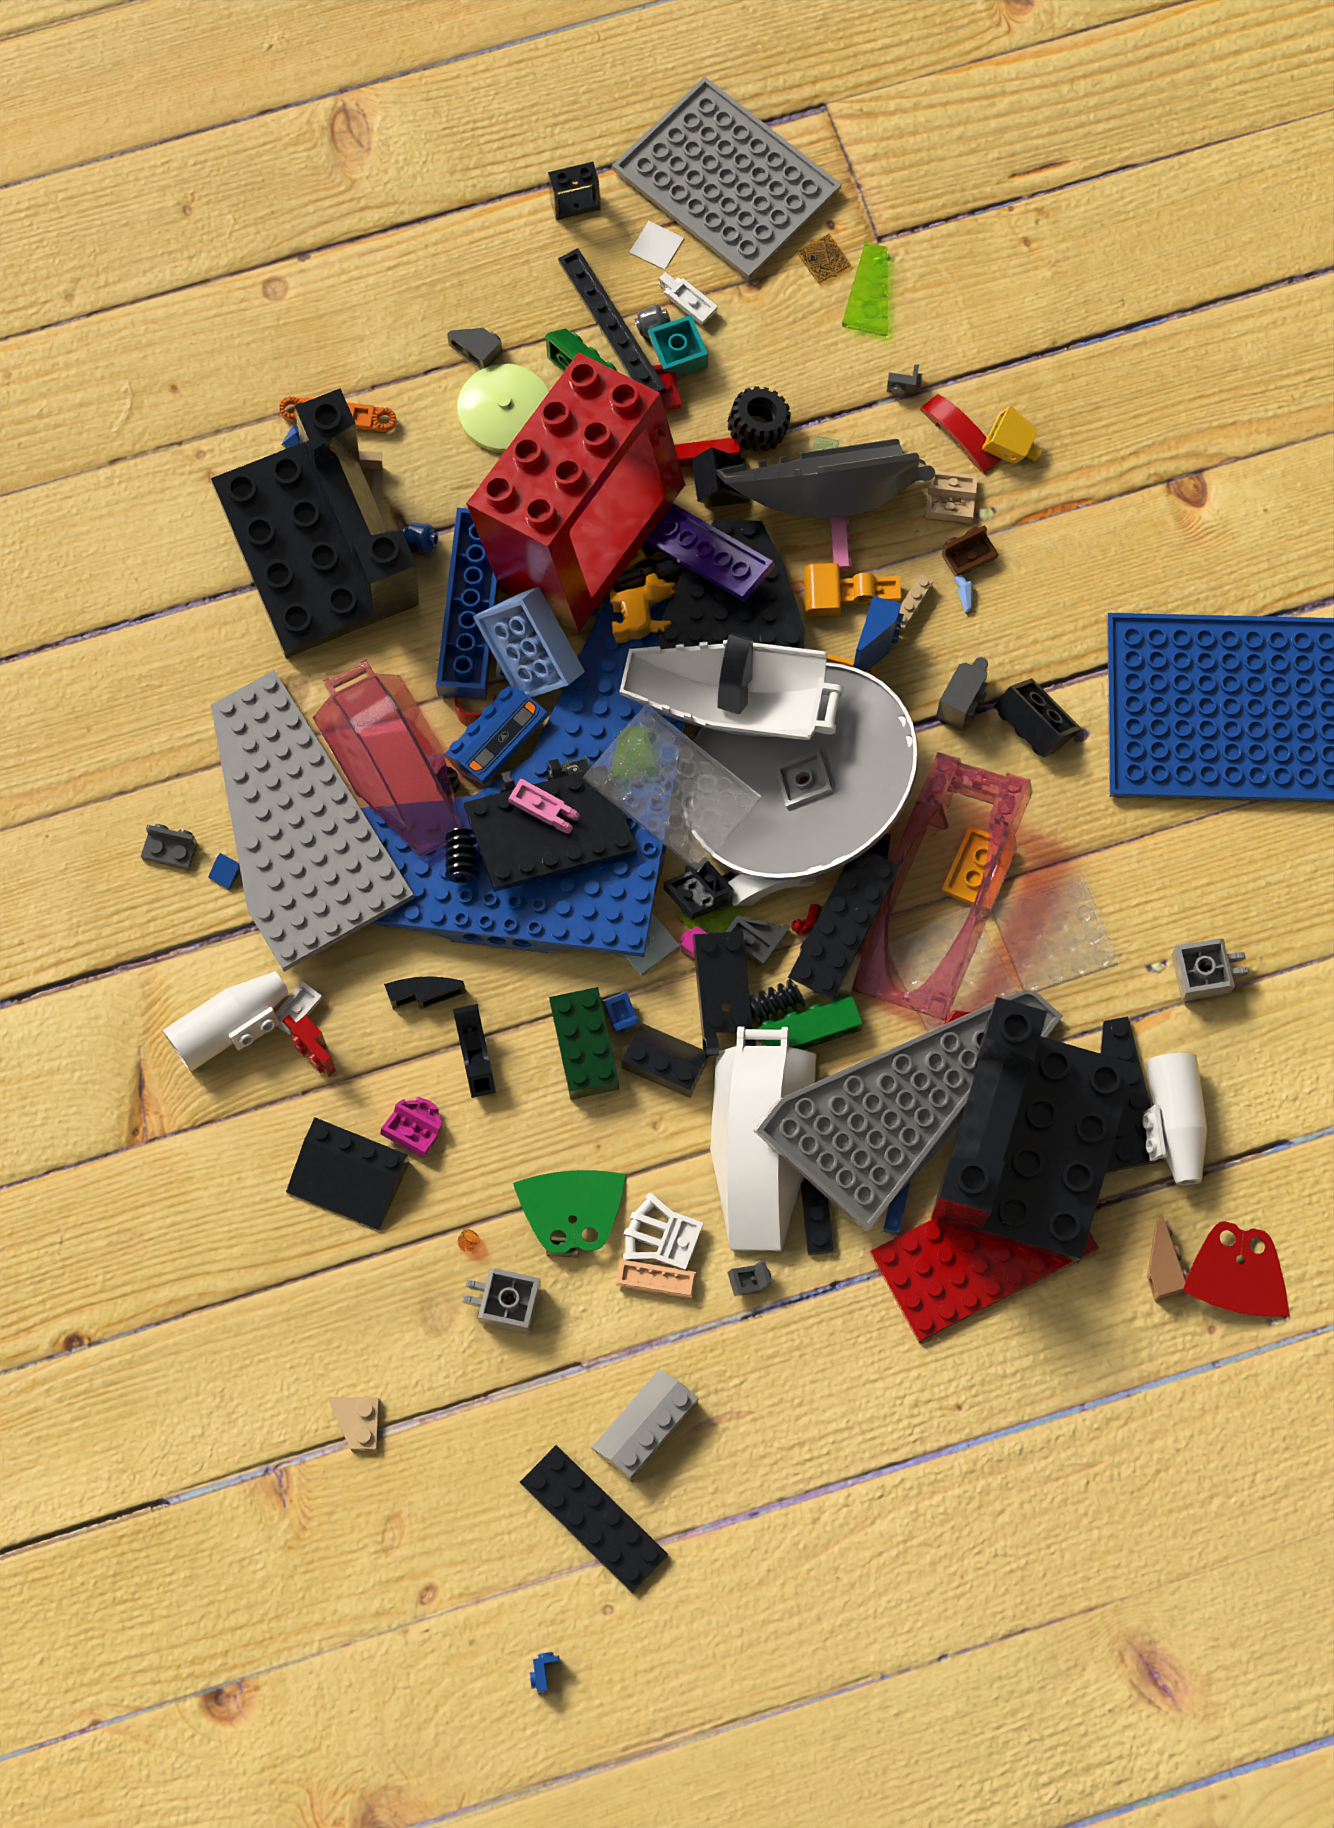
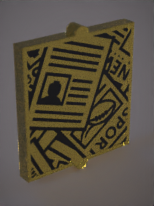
M830 233L816 241L812 240L811 244L797 251L798 256L818 284L832 276L836 277L839 272L851 266V263Z

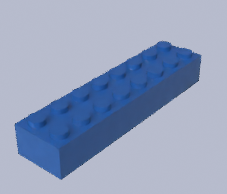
M457 508L436 688L438 696L486 700L492 651L473 616L497 605L499 586L468 508Z

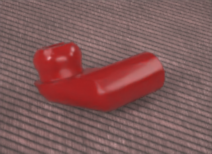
M811 904L807 918L803 921L801 919L794 920L791 924V929L797 935H805L811 931L821 913L822 907L818 904Z

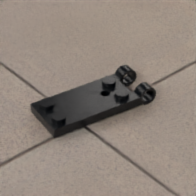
M743 931L694 934L692 936L704 1056H717L719 1054V1041L716 1034L737 1032L738 1027L753 1029ZM722 1003L729 1004L730 1010L728 1012H724L721 1009ZM746 1039L745 1046H756V1040Z

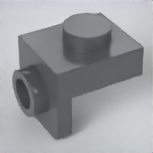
M914 364L913 376L889 372L886 392H892L895 395L906 394L914 396L916 387H921L923 373H918L919 365Z
M759 1261L753 1266L734 1268L727 1272L734 1296L758 1293L772 1284L771 1273L765 1261Z

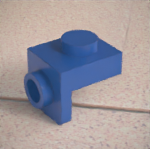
M626 991L603 1000L615 1031L627 1032L635 1028L634 1024L639 1023Z
M554 1652L538 1654V1659H533L534 1672H529L531 1688H537L538 1694L549 1693L545 1666L561 1663L560 1657L554 1656Z

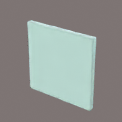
M652 913L645 956H624L642 976L680 947V945Z

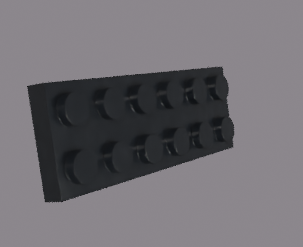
M869 850L846 863L788 978L834 1000L901 866Z
M557 1445L520 1481V1484L631 1593L668 1556V1553Z

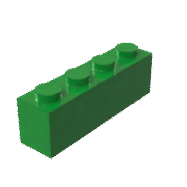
M840 996L832 1000L830 1004L824 1006L816 1004L809 1007L806 1012L800 1014L792 1012L784 1017L785 1019L776 1022L775 1020L765 1021L761 1024V1027H758V1030H781L782 1027H789V1047L805 1050L862 1030L863 1023L853 997L846 998L845 996ZM759 1040L761 1046H781V1040Z

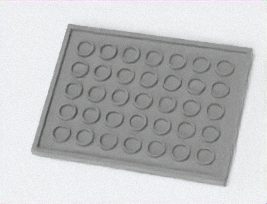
M705 76L612 165V171L748 280L841 190V184Z

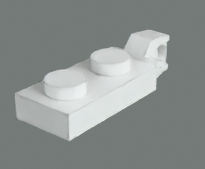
M666 272L659 278V286L665 290L664 294L685 313L692 315L693 319L701 326L718 311V306L684 278L674 280Z

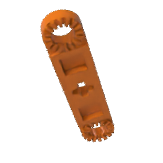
M285 397L279 404L281 416L287 421L297 422L296 413H287L285 408L290 404L298 405L314 398ZM347 402L356 423V429L389 432L396 426V415L388 407H374V405ZM383 415H387L391 418V421L384 425L380 424L378 419Z

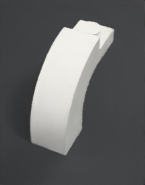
M740 874L728 883L734 889L732 904L734 907L752 906L766 895L781 889L812 886L817 880L815 876L796 880H765Z

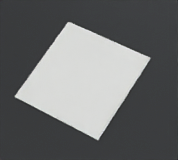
M648 221L631 248L630 253L665 269L684 237Z

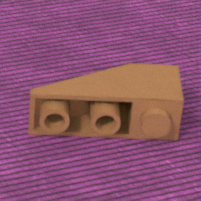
M1160 1215L1156 1220L1147 1272V1280L1155 1301L1184 1293L1183 1288L1188 1277L1186 1270H1181L1178 1261L1181 1260L1180 1251L1177 1245L1173 1246L1170 1237L1173 1235L1169 1221L1165 1222L1163 1215Z

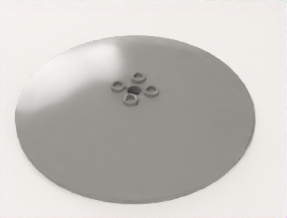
M827 662L825 683L837 684L844 688L843 695L839 697L834 722L836 730L832 735L814 732L810 741L782 737L739 735L699 726L684 756L680 775V801L687 825L702 848L725 867L750 877L765 880H796L823 874L845 865L871 848L886 834L902 813L910 798L918 770L919 750L915 727L905 706L887 685L871 674L857 668ZM829 695L822 696L818 716L819 721H825ZM802 777H810L807 783L798 784Z

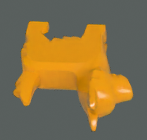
M653 573L646 577V583L642 587L627 589L621 592H610V602L613 604V611L621 612L624 621L620 624L616 621L612 622L616 643L627 642L630 639H641L650 632H664L665 628L671 625V621L651 620L650 608L652 605L672 597L675 590L670 589L675 586V583H666L665 580L659 579Z

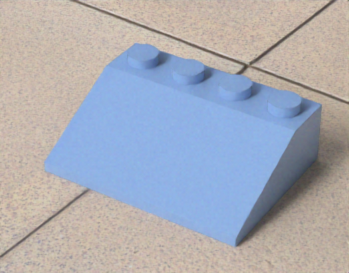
M539 586L522 592L473 616L510 686L522 690L530 698L567 686L585 672Z

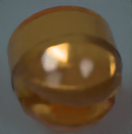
M464 1229L457 1240L459 1248L464 1252L474 1250L480 1242L478 1234L470 1229Z

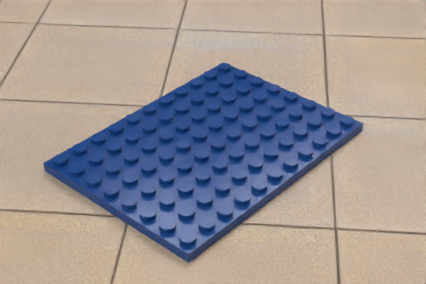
M1144 613L1107 614L1109 797L1334 802V618Z

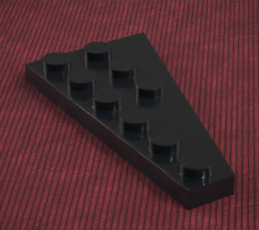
M1126 1016L1103 1021L1100 1053L1135 1063L1106 1173L1163 1162L1164 1158L1150 1161L1149 1153L1146 1150V1128H1144L1142 1120L1143 1112L1151 1108L1129 1018Z

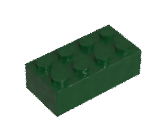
M595 987L549 997L570 1100L619 1090V1080L599 988Z

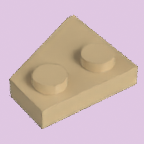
M328 1397V1401L350 1449L377 1451L379 1398Z

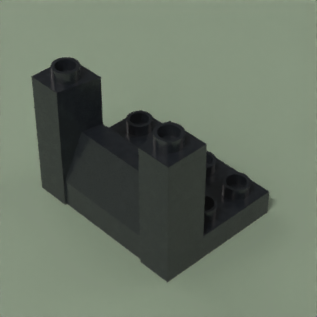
M341 388L295 406L300 444L211 478L214 491L285 658L419 605L416 562L402 530L388 532L360 468L356 423Z
M996 997L985 1026L975 1061L977 1067L951 1158L941 1180L931 1220L1079 1263L1086 1246L1135 1063L1042 1037L1041 1033L1048 1011Z

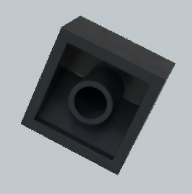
M712 447L693 457L692 466L697 501L713 507L750 502V498L728 486L717 476L718 469L745 465V458Z

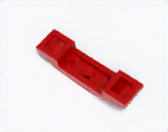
M937 394L920 408L935 425L939 424L968 453V459L983 474L1001 461V458L982 449L987 437L966 414L943 396Z

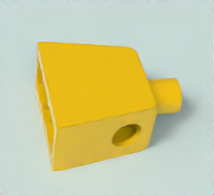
M1011 406L999 413L982 447L984 451L1012 464H1017L1026 456L1036 461L1042 453V449L1033 444L1038 433L1037 429Z

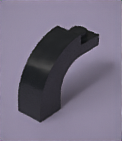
M478 1004L455 1008L453 1013L471 1097L475 1098L496 1093Z

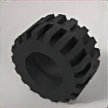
M754 386L753 390L749 387L745 389L744 393L740 392L734 400L727 421L729 422L727 427L731 431L732 439L736 438L738 445L743 444L745 449L749 450V448H752L754 452H759L760 449L765 452L769 451L770 447L772 449L777 447L778 443L780 444L783 440L791 418L789 404L784 403L786 399L783 396L779 397L778 392L775 390L773 392L769 391L767 387L760 389L759 386ZM751 415L760 416L768 423L757 422L751 418Z

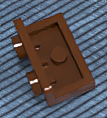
M985 525L979 528L973 527L965 535L959 538L953 537L945 542L942 556L955 577L960 574L964 575L998 558V552L987 536L988 529Z

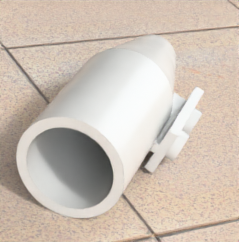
M274 971L224 989L165 1028L163 1033L184 1065L192 1072L232 1044L239 1051L280 1024L273 1009L289 991L280 976Z
M1192 1053L1160 1055L1146 1062L1152 1107L1143 1112L1142 1120L1143 1126L1146 1128V1150L1149 1153L1150 1161L1166 1158L1176 1185L1198 1184L1202 1181L1207 1123L1197 1056Z

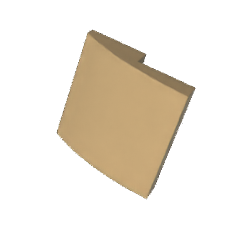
M935 471L934 478L929 480L925 518L972 524L978 476Z

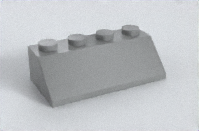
M658 1370L591 1449L631 1482L696 1407L698 1397L678 1380Z

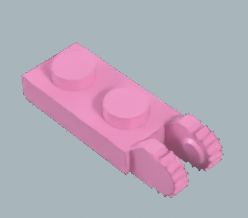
M520 779L508 799L509 803L551 826L553 824L555 828L567 834L573 828L568 822L557 817L559 812L574 821H577L580 817L577 811L565 805L562 800L523 779Z

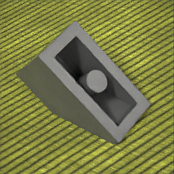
M484 328L450 330L447 333L449 345L481 370L489 367L502 353L500 337L496 333L488 332Z

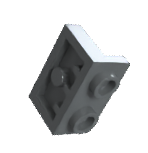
M155 824V826L147 825L146 831L148 834L141 853L142 860L189 871L197 847L195 836L183 829L178 831L169 830L167 826L162 824Z

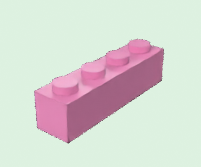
M846 516L830 518L833 563L839 564L840 573L849 572V567H852V559L848 556V553H851V545L847 542V539H850V531L846 528V526H849V518Z

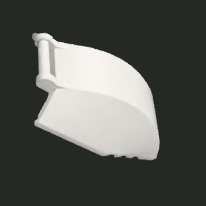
M723 640V644L714 645L701 642L699 643L700 646L684 647V644L676 645V648L660 649V646L629 649L619 691L620 695L655 712L696 726L747 736L782 737L810 741L814 732L828 735L835 733L836 725L834 722L839 697L843 695L844 688L837 684L825 683L827 653L824 651L753 643V677L748 684V705L740 714L717 708L719 679L727 640ZM829 695L825 721H819L818 716L822 696Z
M738 1027L737 1046L719 1051L715 1059L710 1150L729 1246L732 1251L782 1252L791 1222L794 1206H796L801 1182L803 1183L804 1176L753 1131L778 1099L815 1083L816 1053L789 1047V1027H782L781 1030H758ZM745 1040H781V1046H745Z

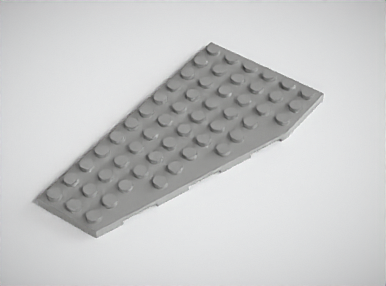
M275 670L211 704L247 910L284 972L414 899L409 886Z

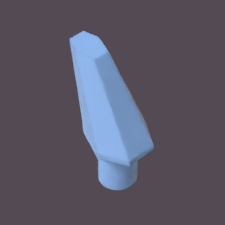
M960 574L954 578V581L959 587L957 592L964 612L967 614L972 609L973 583L971 581L967 582L963 575Z

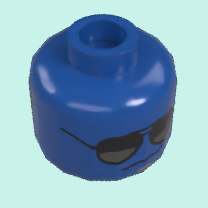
M411 522L402 531L411 553L429 554L438 545L439 537L431 524Z

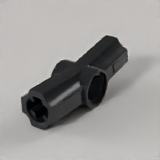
M670 557L658 561L653 559L644 560L637 563L634 569L623 572L614 583L613 589L615 592H621L627 589L642 587L646 583V577L653 573L659 579L665 581L679 578L684 566Z

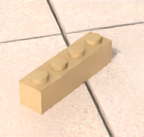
M921 573L901 604L900 613L904 614L901 628L897 629L901 630L900 633L904 634L933 587L934 580Z

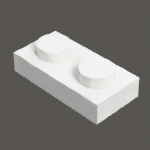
M302 981L275 1013L280 1022L277 1026L291 1036V1031L282 1023V1020L288 1015L295 1022L299 1021L304 1015L308 1017L323 999L322 996Z

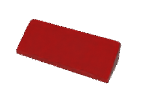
M732 437L674 444L680 467L692 466V458L711 447L739 457L741 454L740 447L736 443L737 439H732Z

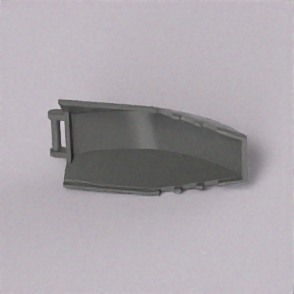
M898 439L800 453L801 459L788 461L787 456L779 457L780 463L768 466L766 460L758 461V468L746 470L744 464L717 470V476L725 484L764 506L793 515L818 518L845 517L875 509L893 499L915 481H929L935 476L934 468L926 465L919 458L918 453L903 454Z

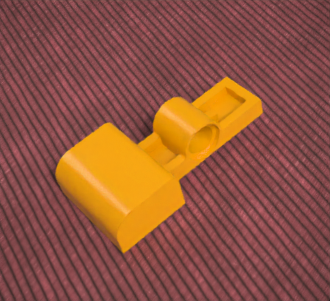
M838 563L812 564L804 568L805 618L841 616V605L868 604L872 602L873 596L901 602L900 576L875 577L871 573H859L854 575L853 578L840 579V566Z

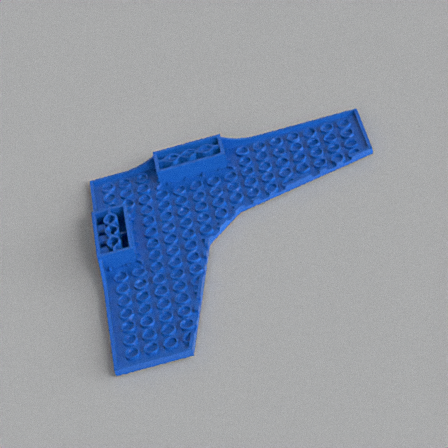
M609 593L578 657L585 672L572 683L564 686L531 757L511 770V778L514 779L515 785L518 784L520 779L533 785L547 781V777L551 776V770L548 769V761L558 759L561 767L562 765L564 767L565 764H567V767L574 766L569 763L583 759L587 760L589 770L606 766L636 845L637 853L494 892L477 843L473 845L477 849V852L473 854L477 858V861L473 863L476 866V871L473 872L476 875V880L470 883H455L446 878L445 834L454 828L471 829L464 809V802L485 797V791L489 787L498 789L503 787L501 783L502 777L474 796L360 808L414 895L413 900L375 920L370 925L421 931L444 937L451 942L541 953H548V951L586 950L637 957L645 956L653 905L660 875H662L676 796L685 722L646 708L620 695L619 691L629 649L657 647L659 632H650L641 639H630L627 642L616 643L612 622L616 621L620 624L624 621L621 612L613 611V604L610 602ZM671 597L651 606V620L661 621Z

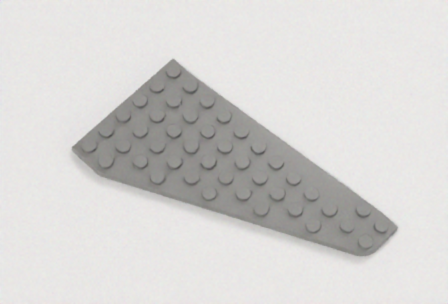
M1023 990L1004 997L1007 1000L1048 1011L1041 1033L1042 1037L1046 1038L1062 1018V1015L1034 991ZM994 1002L778 1099L753 1131L864 1231H869L890 1202L959 1129L977 1067L975 1061Z

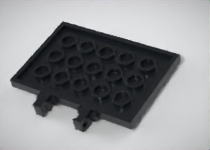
M558 759L548 761V769L551 770V776L547 777V781L533 784L562 800L565 805L580 814L579 819L574 821L559 812L557 817L568 822L573 828L568 834L558 830L553 824L551 826L508 802L510 795L516 787L514 779L511 778V771L501 773L503 787L499 788L498 794L464 802V809L494 892L637 853L636 845L606 766L569 775L567 770L562 771Z

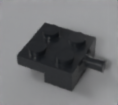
M704 858L685 866V873L664 882L663 889L692 921L732 903L734 889L728 882L734 879L735 875L733 872H729L722 876Z

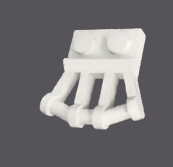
M648 1193L644 1203L635 1212L631 1213L630 1226L625 1229L623 1234L625 1236L623 1260L634 1262L657 1261L660 1264L663 1263L676 1269L687 1270L701 1233L703 1222L671 1211L653 1194ZM655 1207L669 1221L667 1224L645 1215ZM645 1224L664 1231L662 1239L660 1240L638 1232L640 1225ZM636 1240L657 1247V1252H636Z

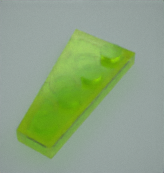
M868 242L864 243L842 321V327L887 337V247Z

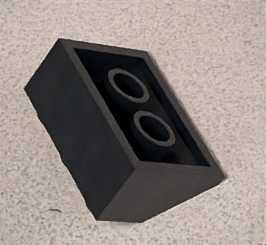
M1033 678L1010 686L993 706L998 711L999 716L1013 726L1016 734L1024 738L1031 745L1032 750L1043 758L1054 754L1082 729Z
M642 1023L631 1038L622 1057L621 1065L622 1069L691 1098L710 1056H704L703 1049Z

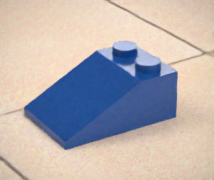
M873 596L856 649L854 668L867 672L890 653L893 643H898L901 630L897 628H901L904 614L900 613L902 603Z

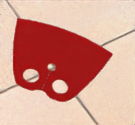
M1226 1221L1217 1223L1199 1250L1186 1279L1183 1291L1206 1303L1237 1313L1267 1317L1289 1316L1285 1283L1278 1255L1269 1234L1254 1228L1243 1231L1236 1224ZM1223 1231H1230L1234 1234L1235 1242L1232 1246L1222 1244L1220 1235ZM1253 1238H1259L1264 1242L1265 1249L1262 1253H1254L1251 1250L1250 1241ZM1237 1256H1243L1245 1262L1239 1264L1236 1260Z

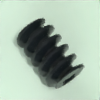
M454 828L445 834V876L451 882L470 883L476 880V875L473 874L476 871V866L473 863L477 861V858L473 854L477 852V849L473 846L476 844V840L472 837L473 832L471 829Z
M791 979L786 981V987L782 983H778L777 991L773 987H769L768 995L763 990L759 991V999L754 994L750 995L751 1011L758 1025H760L759 1018L762 1017L765 1021H768L770 1013L777 1019L778 1010H781L786 1015L787 1006L796 1011L797 1002L805 1007L801 991Z

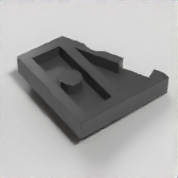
M737 915L725 932L743 931L745 955L762 966L787 932L789 926L785 924L781 926L767 923L768 921L759 919L751 920L748 917Z

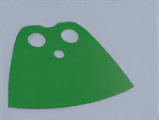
M596 1170L560 1171L526 1178L514 1182L513 1185L529 1224L539 1242L548 1252L566 1253L571 1248L592 1251L602 1248L611 1233L621 1202L626 1174ZM574 1215L577 1217L576 1223H570L568 1218ZM586 1228H594L598 1232V1238L594 1242H586L582 1238V1232ZM556 1230L563 1231L566 1234V1241L560 1245L553 1244L550 1240L551 1233Z

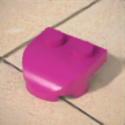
M416 1097L415 1100L409 1101L402 1099L395 1105L394 1112L382 1126L380 1134L424 1158L439 1135L442 1123L438 1113L439 1109L434 1103L425 1098Z

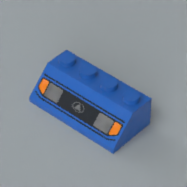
M508 686L499 693L491 705L482 711L480 717L466 728L464 734L450 745L444 756L460 775L486 784L550 714L522 690Z

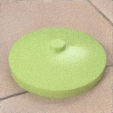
M496 364L483 368L468 379L459 394L457 410L460 425L467 437L479 447L492 452L504 453L549 391L539 376L522 366Z

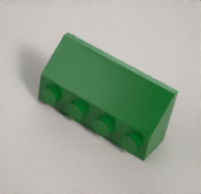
M564 328L545 335L547 358L563 372L578 352L617 371L616 367L609 361L605 362L593 347H587L578 334L571 333Z

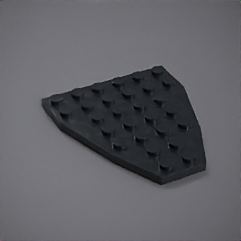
M714 519L710 524L711 526L772 560L775 567L745 602L684 567L676 585L675 593L672 594L661 621H671V625L665 628L664 632L659 631L658 646H660V649L676 648V645L684 644V647L700 646L699 643L707 642L708 645L723 644V640H728L731 632L753 638V643L804 649L805 627L784 563L762 521Z

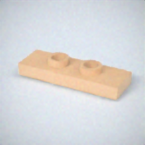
M620 1259L616 1286L692 1299L696 1272Z

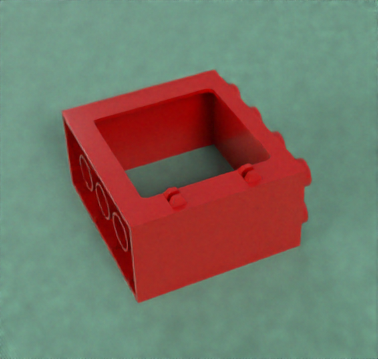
M578 352L466 503L500 591L514 597L539 586L557 621L578 633L685 487L660 393Z

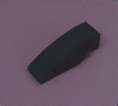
M731 632L728 636L721 667L717 708L740 714L748 705V684L753 677V638Z
M413 977L384 984L392 1009L417 1001L419 1009H423L466 993L463 981L445 977Z

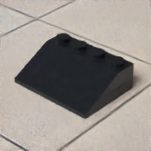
M314 1117L303 1141L286 1193L380 1230L410 1161L405 1153Z

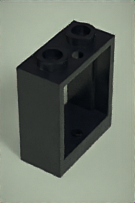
M594 162L548 172L550 202L556 220L601 210L599 179ZM589 186V187H586V188H582V189L573 190V191H569V192H565V193L558 194V193H560V192H564V191H568V190H572V189H576V188H581V187Z

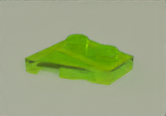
M728 904L692 921L683 912L679 917V921L691 930L696 925L706 933H721L727 930L737 915L744 916L747 909Z

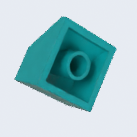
M692 315L647 330L664 372L687 375L708 368V353Z

